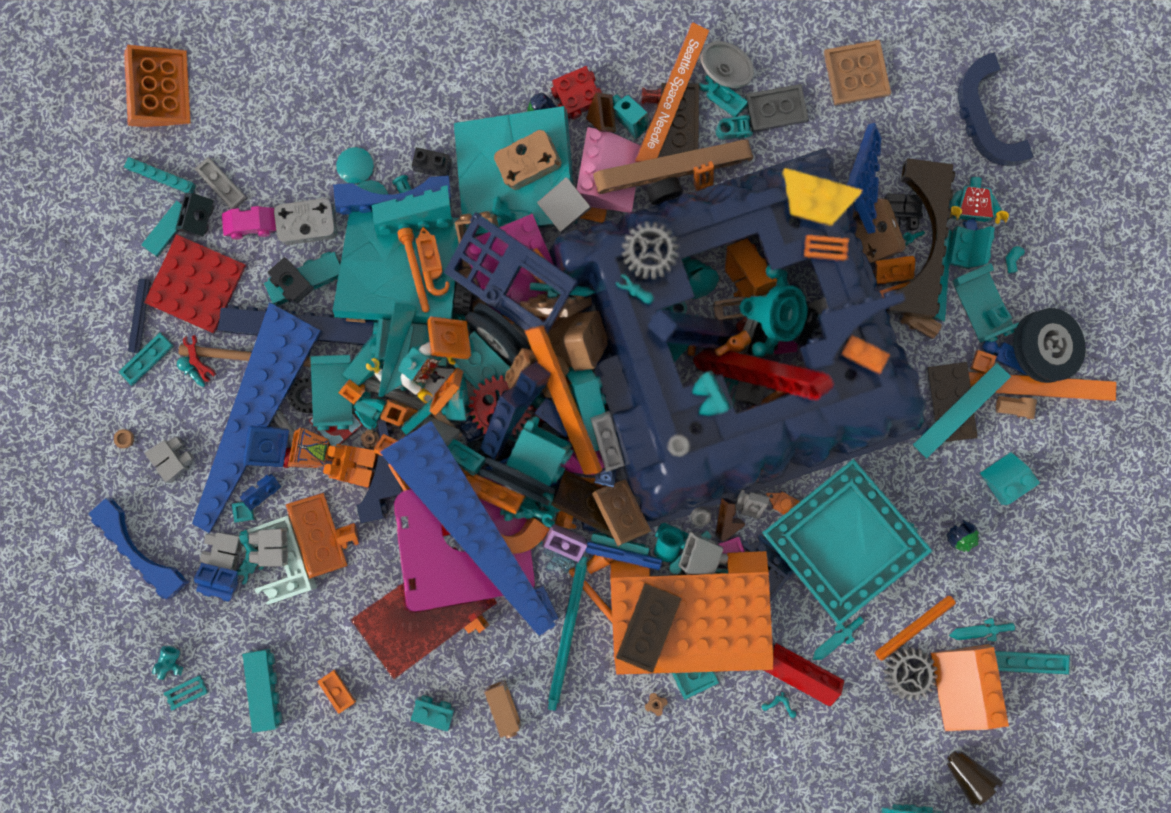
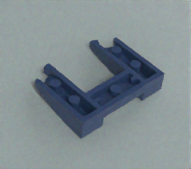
M758 535L759 541L750 545L745 541L742 546L748 552H767L768 569L770 570L768 573L771 602L794 571L772 544L761 535Z

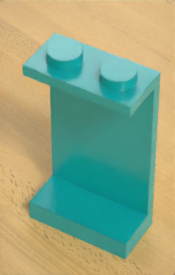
M992 263L952 280L980 343L998 340L997 336L1002 333L1004 337L1015 332L1014 328L1019 324V322L1013 324L1010 319L996 328L986 311L1003 302L990 275V272L994 270Z
M379 318L378 323L374 322L373 334H376V342H372L371 354H374L375 359L385 360L391 325L389 320ZM411 323L414 326L410 350L414 346H422L430 342L428 325ZM443 357L437 366H446L447 358Z
M350 355L310 356L313 427H317V430H329V426H337V430L349 429V425H353L352 403L338 392L349 380L342 373L351 363Z

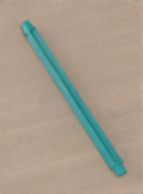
M582 556L580 561L576 563L548 698L549 704L547 709L556 711L557 703L560 701L588 566L586 565L588 559L586 556Z

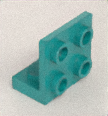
M959 226L954 227L947 264L965 269L987 265L991 258L990 251L995 238V227L989 226L976 231Z

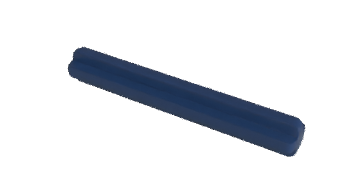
M144 278L138 280L128 352L138 353L141 347L147 306L144 301L149 293L150 280Z

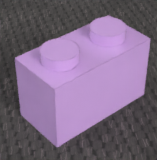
M556 524L548 527L549 531L542 540L543 546L579 562L587 547L585 537Z

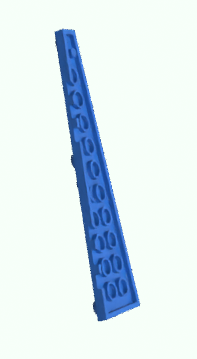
M269 302L192 522L193 525L207 533H211L248 466L244 465L243 457L249 425L270 426L322 332L320 329Z
M430 421L382 450L380 454L538 636L556 626L433 422Z

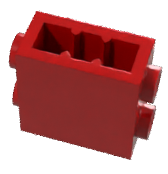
M587 66L552 80L553 87L550 88L554 99L558 98L560 102L558 107L564 106L567 109L568 119L572 118L574 120L581 117L582 113L589 110L594 95L602 93L600 87L596 88L594 73L592 70L589 71Z

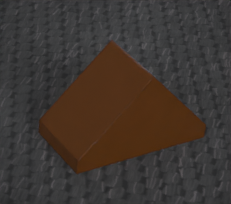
M596 93L586 116V119L599 131L616 132L613 99L610 94Z

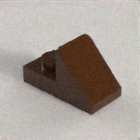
M721 498L715 535L721 541H726L746 524L739 518H733L736 514V506L728 498Z

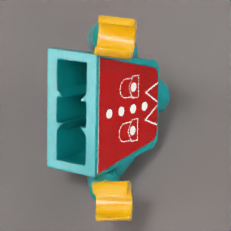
M971 177L970 186H964L959 191H956L952 200L949 201L951 215L956 220L975 218V221L990 222L995 216V223L999 224L1000 220L1007 223L1009 218L1008 212L1002 210L995 195L992 194V190L981 187V177Z

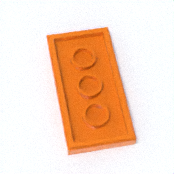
M324 493L285 505L309 579L348 566L341 544L338 545L336 540V529Z

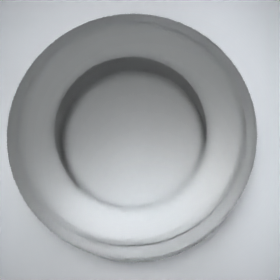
M682 435L673 436L668 442V450L674 456H683L689 450V442Z
M698 507L692 511L691 519L696 526L702 527L710 522L711 514L707 508Z

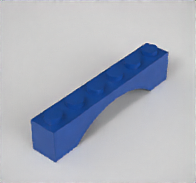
M449 176L429 177L418 187L393 195L372 193L353 183L333 184L336 212L344 215L351 214L354 211L368 213L371 212L372 205L393 199L402 201L408 195L413 194L414 197L424 195V191L431 189L433 192L440 191L441 187L446 185L448 186L449 202L451 204Z
M105 498L88 513L92 518L91 522L105 532L104 536L109 541L114 542L118 546L117 550L120 554L130 559V565L134 569L140 570L143 574V579L156 588L155 591L161 598H173L189 583L177 568L157 564L137 549L127 530L125 512L113 498Z

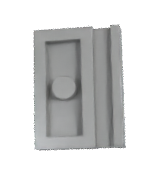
M741 490L734 503L736 510L741 511L740 514L759 519L768 505L769 497H765L757 492L746 494L744 493L745 490Z

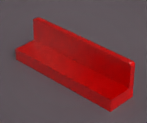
M777 643L773 646V670H763L827 706H832L840 697L845 681Z

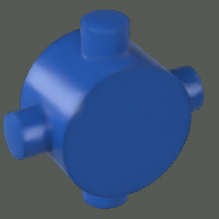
M975 218L962 222L964 228L978 230Z

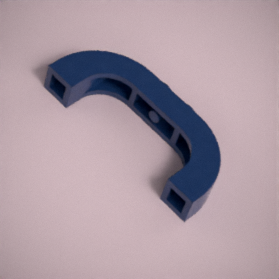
M995 52L976 60L962 76L958 86V102L961 108L959 114L963 120L965 119L967 124V135L972 138L976 149L983 157L998 165L1016 166L1026 163L1034 157L1028 140L1015 144H1006L999 141L992 132L978 94L980 81L995 76L1001 70Z

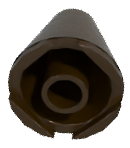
M954 751L947 757L949 760L947 766L974 809L977 804L981 806L996 793L994 788L997 785L999 787L1002 786L1003 782L1000 778L962 751L958 753Z

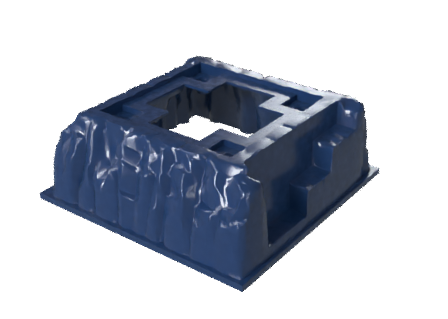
M826 148L741 177L726 180L723 183L709 186L693 193L683 194L676 199L665 201L643 210L630 212L614 220L593 224L590 228L584 230L577 229L556 237L555 240L545 243L556 267L578 280L577 286L589 287L595 292L584 296L591 297L592 305L578 311L582 313L599 311L608 338L607 348L604 350L596 367L591 370L601 380L602 388L599 389L606 400L604 410L609 411L612 416L625 466L618 468L622 480L626 479L649 528L691 515L692 511L698 507L708 509L720 505L721 498L737 499L741 490H745L744 493L746 494L754 493L922 435L929 429L923 414L927 407V402L919 390V376L916 370L908 363L905 349L897 343V337L890 324V316L886 309L874 314L853 330L833 358L834 364L813 370L827 374L833 381V388L822 397L814 400L793 394L737 414L722 375L715 378L731 408L715 415L700 414L699 411L702 404L712 395L701 396L694 394L695 384L685 388L682 387L667 342H664L648 327L651 317L657 310L694 298L681 259L756 233L759 234L771 271L811 258L804 257L807 235L849 239L846 261L811 258L828 308L834 307L836 311L843 309L842 305L855 302L858 305L864 303L863 299L869 297L882 298L881 293L877 289V281L869 260L863 253L862 241L855 236L857 221L853 217L854 207L852 203L831 226L791 215L790 201L786 192L785 177H783L785 168L839 183L833 169V158L828 154ZM795 219L799 223V227H792L789 220ZM648 222L650 228H653V224L656 222L657 229H660L662 225L665 226L664 233L668 230L672 231L669 238L676 237V241L673 244H677L679 248L674 252H677L679 255L678 258H672L676 261V264L674 266L669 265L671 268L670 272L663 269L664 276L661 277L656 272V278L652 279L651 273H648L647 279L640 280L635 275L637 268L630 271L629 267L632 263L625 264V259L628 257L622 256V252L627 250L623 248V243H629L625 240L627 235L633 237L630 233L631 229L638 232L637 225L640 224L645 229V223ZM649 235L644 236L642 238H646L648 241H654L658 237ZM810 241V244L831 245V246H841V247H842V244L823 243V242H813V241ZM638 242L633 247L636 259L642 253ZM663 243L658 250L662 255L661 257L665 260L668 251L665 243ZM647 247L646 254H654L655 247ZM809 249V252L842 255L841 251ZM647 260L644 263H642L647 266L658 265V263H655L652 260ZM621 275L627 276L633 284H639V288L651 293L654 297L653 302L650 304L643 302L638 296H632L631 292L627 289L618 287L616 282L620 285L626 284L628 286L626 279L621 278ZM852 335L890 354L880 374L841 355ZM802 347L800 351L806 368L811 370L805 347ZM847 370L851 371L854 375L852 381L847 380L845 377ZM692 423H697L700 426L699 434H693L690 431ZM682 435L688 440L689 450L685 455L674 456L669 452L668 442L673 436Z

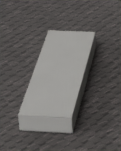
M207 157L195 168L198 174L231 209H236L247 199L210 157Z
M608 411L591 417L605 471L608 472L625 466L611 413Z

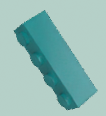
M326 252L320 256L321 258L308 260L303 263V266L297 268L315 289L338 280L341 262L335 252ZM293 277L286 280V286L292 285ZM268 278L264 285L272 303L279 306L288 302L282 295L284 290L280 286L276 288L269 280L270 278Z
M270 649L243 653L252 733L275 730L282 723V714L280 711L278 712L277 708L280 697L279 693L275 692L277 674L273 672L272 667L275 664L274 653H271Z

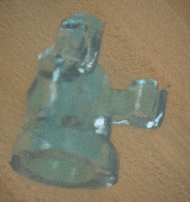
M547 548L543 551L544 554L551 558L550 563L545 568L550 572L557 565L567 574L575 561Z

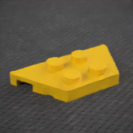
M785 168L783 171V177H785L787 186V197L790 201L791 215L829 226L839 218L862 192L860 189Z

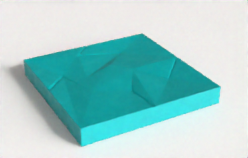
M561 106L454 123L461 214H471L473 216L475 212L481 213L485 211L493 214L491 213L493 200L498 195L505 201L504 204L507 209L511 211V219L508 222L497 216L499 227L530 214H533L538 228L555 226L537 202L566 177L574 185L567 109ZM537 130L545 131L551 137L561 159L560 168L518 190H513L503 181L500 170L494 160L495 153L533 134ZM527 148L522 150L521 155L526 153ZM479 226L474 237L481 236L489 231Z
M354 211L349 214L333 305L334 316L336 318L378 320L381 318L391 321L394 303L398 302L417 306L412 323L428 324L427 320L430 317L453 319L457 282L445 274L444 271L459 245L455 221L459 218L452 217L453 226L427 230L431 235H435L443 271L440 277L433 280L434 288L437 290L443 289L447 281L450 285L449 290L441 296L432 295L426 288L416 245V238H418L421 230L413 231L414 239L412 245L430 308L425 313L421 309L405 245L399 241L398 234L376 235L373 212L361 213L360 211Z
M854 458L762 532L838 626L933 551Z

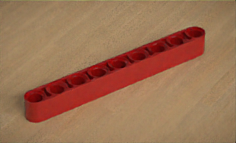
M706 348L693 358L695 366L701 371H712L716 375L814 400L822 397L834 386L830 376L825 373L727 351L718 357L715 354V348Z

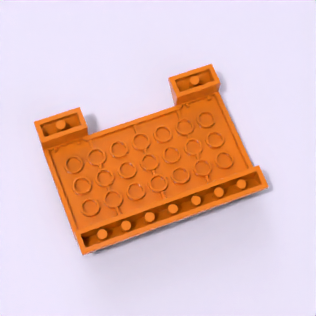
M767 552L727 553L728 573L650 576L651 571L648 567L612 560L610 581L616 675L773 670ZM644 583L682 597L653 673L616 658Z

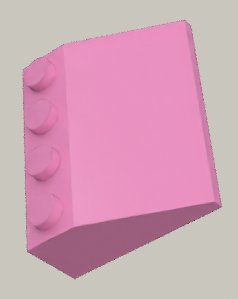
M587 127L577 190L591 207L627 213L632 212L636 187L598 194L593 174L603 169L636 163L635 159L641 146L612 132H603L596 128Z

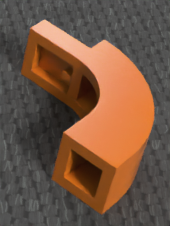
M528 518L519 532L511 536H504L503 534L501 536L512 554H517L537 546L544 539L549 528L535 518Z

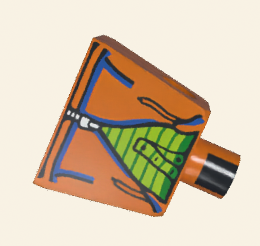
M303 428L295 430L288 467L320 468L325 465V460L332 462L333 457L328 456L329 440Z

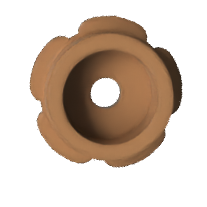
M372 429L366 430L361 435L362 444L366 448H374L380 439L379 434Z

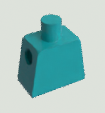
M616 94L612 97L615 118L634 139H637L649 128L648 114L629 95L622 99Z

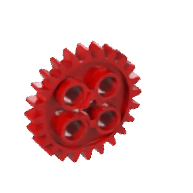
M503 374L500 375L499 380L493 375L491 382L488 378H485L486 385L480 382L478 384L480 390H473L476 396H470L474 403L469 404L468 407L474 408V410L469 414L476 416L472 422H479L477 429L484 427L483 434L487 432L490 424L489 414L494 413L498 403L495 390H499L500 396L503 394V391L509 390L508 383L504 380ZM485 395H492L494 402L492 404L486 403L484 400ZM530 405L527 410H531L533 406ZM527 410L512 432L514 435L517 434L516 428L521 431L523 430L521 423L526 424L527 420L525 417H531L532 414L527 412Z

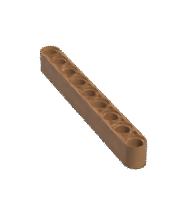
M745 139L603 169L595 172L593 177L598 194H604L655 183L666 178L694 174V167L697 166L698 169H701L702 164H705L707 167L710 161H712L714 169L741 164V161L744 160L750 161L754 157L749 141Z

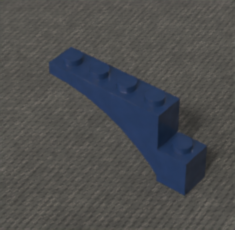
M896 291L887 292L880 299H876L875 296L863 299L864 303L858 305L855 302L842 305L843 309L836 311L834 307L823 310V314L818 319L824 340H821V337L809 340V344L805 346L811 370L834 364L833 358L853 330L874 314L904 302L903 292L898 294Z
M537 362L521 371L516 385L502 394L498 400L480 448L493 460L500 457L517 423L547 385L551 373Z
M381 419L377 420L379 437L381 438L383 434L391 437V434L394 433L392 423ZM381 455L378 458L371 486L362 502L356 505L360 524L386 518L385 514H388L386 502L383 503L382 499L398 496L403 491L389 468V463Z

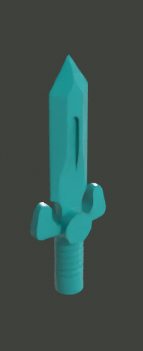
M530 283V290L546 291L548 298L557 297V294H561L548 284ZM576 286L570 295L588 296L595 292L589 287Z
M859 616L847 627H844L843 624L837 625L835 627L836 631L843 630L840 633L836 632L814 651L812 660H823L840 646L846 637H848L845 641L846 644L854 642L855 639L852 637V632L865 622L862 617Z
M993 618L984 620L985 624H990L989 627L978 625L956 628L949 636L956 640L986 637L992 633L986 639L988 641H996V634L1014 631L1015 626L1014 623L994 625Z

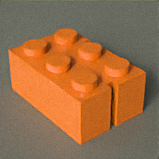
M748 238L727 246L725 272L732 282L738 281L735 283V286L744 299L751 296H766L771 289L776 287L777 278L770 279L767 277L765 271L768 266L764 258H761L756 246L751 244Z

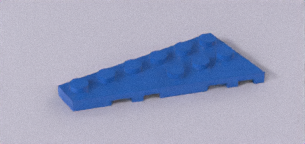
M875 123L868 124L855 163L853 164L852 172L846 186L862 190L861 194L853 201L855 211H858L868 234L875 233L876 226L873 224V219H876L877 216L874 203L878 201L879 178L876 177V172L880 171L877 156H881L882 141Z

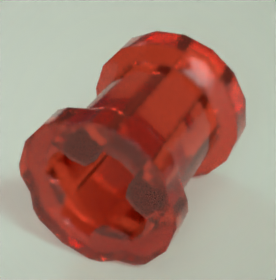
M642 87L641 105L645 103H656L658 105L661 98V88L648 90Z

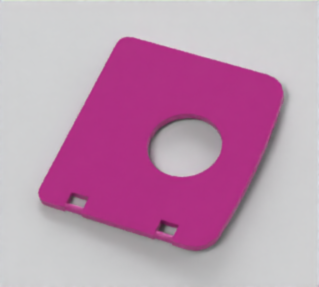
M483 477V478L488 479V480H490V481H492V482H495V483H497V484H499V485H501V486H504V485H502V484H500V483H498V482H496V481H494V480H492V479H490V478H488V477ZM412 489L404 490L397 496L394 510L405 587V600L409 610L420 611L504 596L465 551H457L445 542L441 530L442 524ZM479 499L498 531L504 536L516 534L527 521L526 518H513L511 521H505V514L500 515V507ZM407 516L409 528L402 529L401 517ZM531 549L523 553L513 554L534 588L535 580ZM415 578V590H410L409 579Z

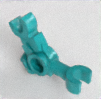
M524 498L517 514L502 508L500 510V515L505 514V521H511L513 518L537 517L547 527H552L555 524L554 521L550 520L556 516L555 512L540 511L539 507H536V504L528 498Z
M247 529L239 532V539L246 549V555L239 569L236 570L238 575L244 576L242 580L243 585L248 581V574H253L256 569L255 567L259 565L249 562L250 552L258 550L249 543ZM258 566V570H262L265 566Z

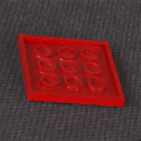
M176 234L144 303L215 334L219 325L221 307L227 308L246 265Z

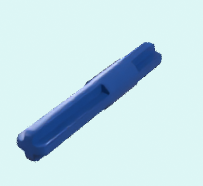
M587 542L585 552L656 570L660 569L662 563L660 558L593 542Z

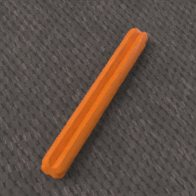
M946 596L875 651L877 658L883 661L956 604L955 600L951 596Z

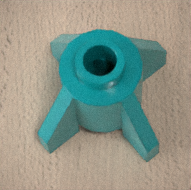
M367 397L359 398L354 405V409H356L355 414L366 428L370 430L372 428L375 429L378 424L377 420L381 418L386 401Z

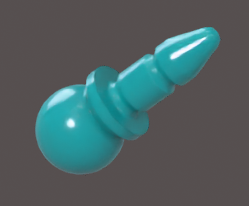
M186 356L180 357L177 360L178 369L183 371L185 375L189 374L196 384L204 387L205 383L202 377L194 370L196 367L190 364V358Z

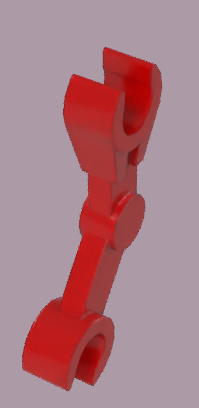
M193 335V343L190 344L187 336H185L183 344L188 348L190 364L198 369L204 381L209 382L210 379L207 377L206 372L211 373L214 377L216 375L215 370L199 360L195 347L198 342L197 337Z

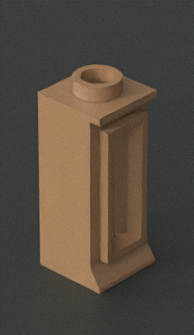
M739 297L715 301L713 303L715 319L728 321L747 318V316L742 314L724 316L723 307L740 305L744 298Z

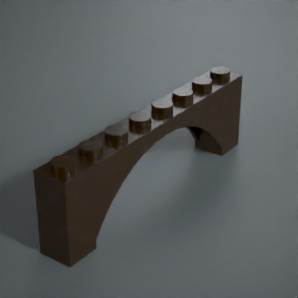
M907 158L902 165L900 182L906 183L924 204L931 222L932 244L928 259L919 274L908 285L896 291L897 294L903 292L905 301L886 308L888 313L928 319L935 317L939 313L940 303H938V295L942 291L940 276H943L944 273L942 259L945 257L947 250L944 242L949 233V228L946 225L951 215V209L948 207L949 201L953 197L951 182L953 183L955 179L953 164Z

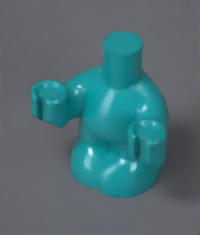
M162 646L160 657L153 667L152 674L155 675L157 673V678L160 680H164L167 672L171 670L174 671L175 675L179 674L181 676L184 668L175 663L176 659L180 656V651L172 646Z

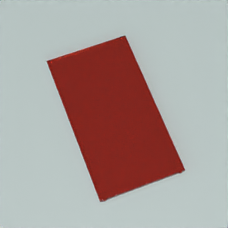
M415 578L409 579L410 590L416 589ZM403 582L350 621L394 680L497 604L494 598L411 611L406 606Z

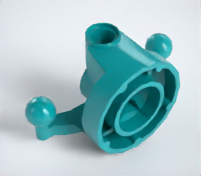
M770 265L765 270L766 275L770 279L777 278V286L771 289L766 296H751L750 298L743 299L740 304L741 314L747 316L748 319L761 323L764 332L768 336L765 344L756 342L752 346V353L756 357H763L765 354L772 355L779 341H792L800 334L807 319V302L802 291L795 286L789 285L787 281L788 272L780 268L771 271Z

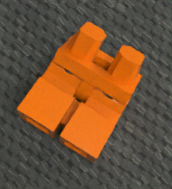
M336 444V446H329L328 456L333 457L332 464L326 463L323 473L332 479L370 488L375 471L368 469L369 467H376L378 454L374 453V450Z

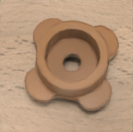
M651 693L648 703L645 704L646 711L654 712L656 716H661L664 706L667 705V699L657 696L656 693Z

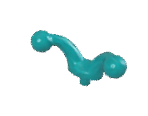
M781 692L780 696H775V699L770 704L764 703L761 706L764 711H767L779 702H783L791 718H795L797 715L796 711L791 710L789 699L784 697L785 693Z

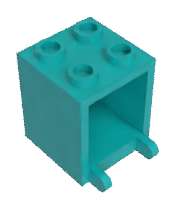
M535 416L532 420L526 422L506 465L550 486L563 475L565 468L562 466L572 456V444L538 427L540 418Z

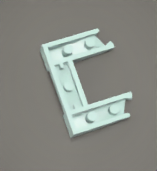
M289 515L247 530L251 534L263 529L287 528L288 545L282 547H288V565L284 566L288 577L254 589L257 594L263 591L270 598L266 602L267 605L317 588L314 577L309 579ZM252 544L254 548L258 547V544ZM243 545V546H242V552H245L246 549H245V547H244V545Z

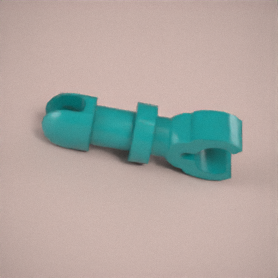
M621 275V278L626 279L628 286L626 284L620 285L616 282L618 287L627 289L631 292L632 296H638L643 302L647 304L653 302V295L639 288V284H633L627 276Z

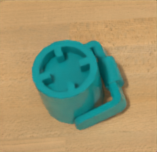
M661 523L655 534V537H658L654 547L655 556L664 562L675 561L680 549H684L689 534L667 523Z

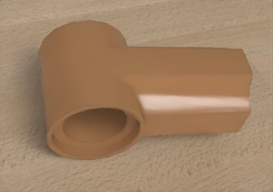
M904 315L900 321L902 324L905 323L910 326V329H916L931 339L935 338L942 324L932 318Z
M999 396L996 401V413L1016 415L1018 418L1027 417V419H1035L1037 399Z

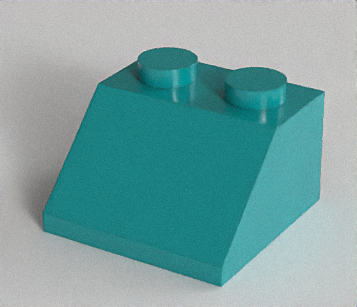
M1009 452L980 472V475L1001 505L1011 504L1040 484L1031 469L1012 452Z

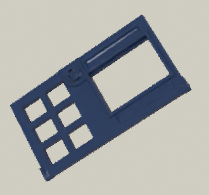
M475 212L444 273L524 330L544 326L548 334L579 281L497 227L478 212ZM479 226L491 232L486 244H483L474 237ZM497 237L508 244L503 257L491 249ZM470 243L482 249L477 261L465 254ZM488 254L499 261L494 273L482 266ZM461 259L473 266L468 277H465L456 270ZM522 267L561 293L546 322L506 296ZM478 271L490 278L485 290L473 282Z

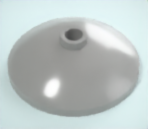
M723 41L711 42L705 46L701 53V63L705 72L713 81L722 86L741 88L746 86L753 78L754 67L750 58L744 51L731 43Z

